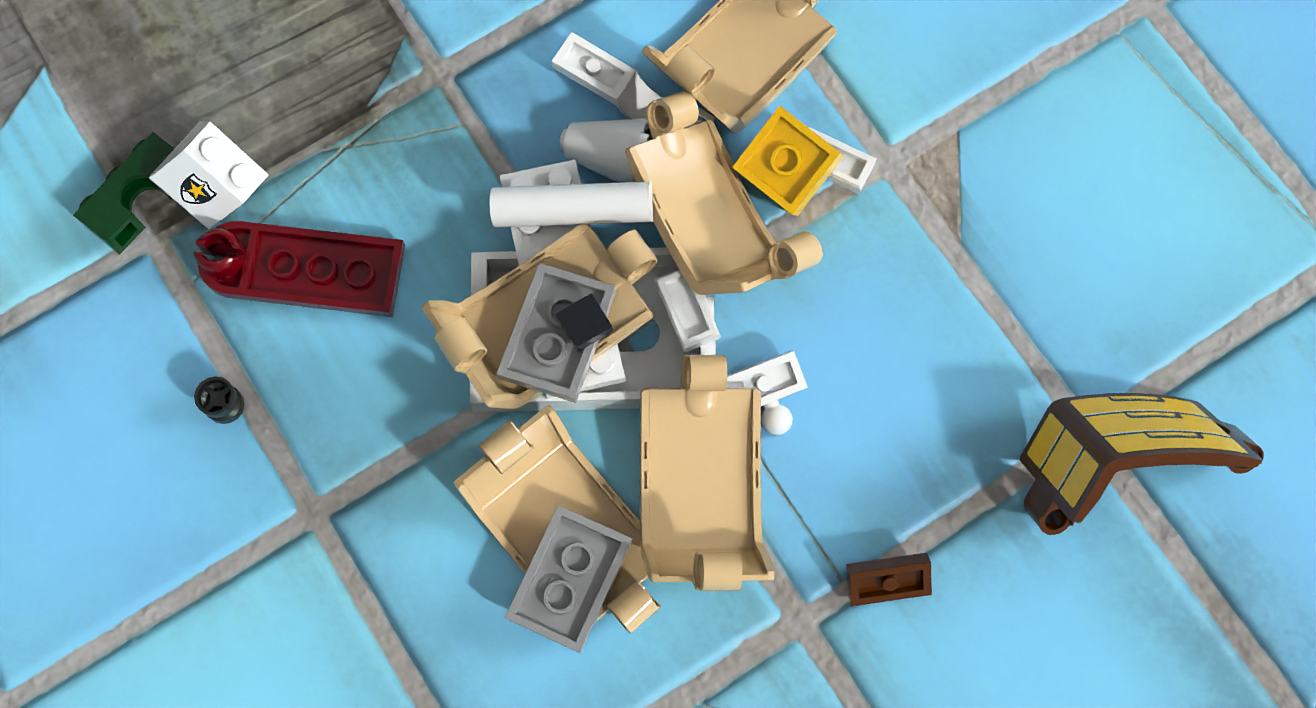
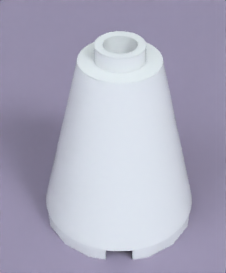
M647 118L572 122L561 133L560 149L564 151L566 159H575L577 164L617 183L635 182L625 150L634 145L652 140Z

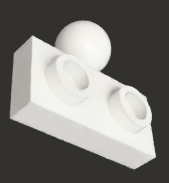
M792 350L727 375L726 388H757L760 391L761 406H764L765 409L761 416V423L763 428L772 435L786 433L793 421L790 410L786 406L779 404L778 399L808 388L796 354Z

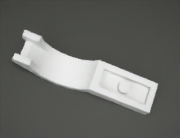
M571 32L552 60V68L616 105L619 111L628 119L647 118L646 111L649 103L662 98L645 84L637 70ZM698 107V119L694 124L706 120L715 121L713 115Z

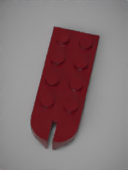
M244 221L223 223L205 232L196 240L195 244L202 251L193 252L200 276L208 287L220 296L393 317L405 250L403 240ZM205 255L221 256L224 258L215 261L209 260Z

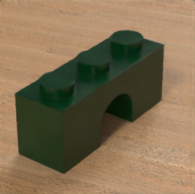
M152 132L146 139L141 140L135 145L132 154L119 167L109 172L105 182L93 194L83 199L79 209L73 216L120 255L146 228L132 213V204L135 198L140 193L153 189L163 192L172 200L169 195L148 177L174 148Z

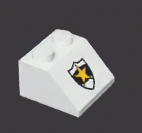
M199 121L148 178L204 227L210 229L242 205L265 180L268 174L210 121Z

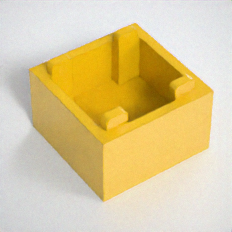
M779 105L732 168L790 214L798 216L844 158V155Z

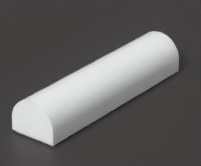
M652 182L493 187L490 192L491 221L494 227L653 222Z

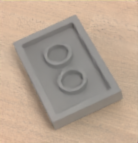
M539 263L496 375L498 379L576 403L599 340L577 352L558 321L556 313L592 293L602 311L608 317L617 293L616 286Z
M558 505L505 618L581 654L633 539Z

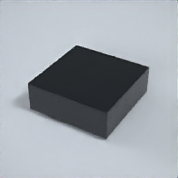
M592 293L556 313L558 321L577 352L613 332L611 323Z

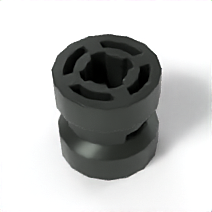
M216 376L210 377L202 381L196 388L194 395L196 406L216 423H232L243 413L245 406L244 397L226 379Z

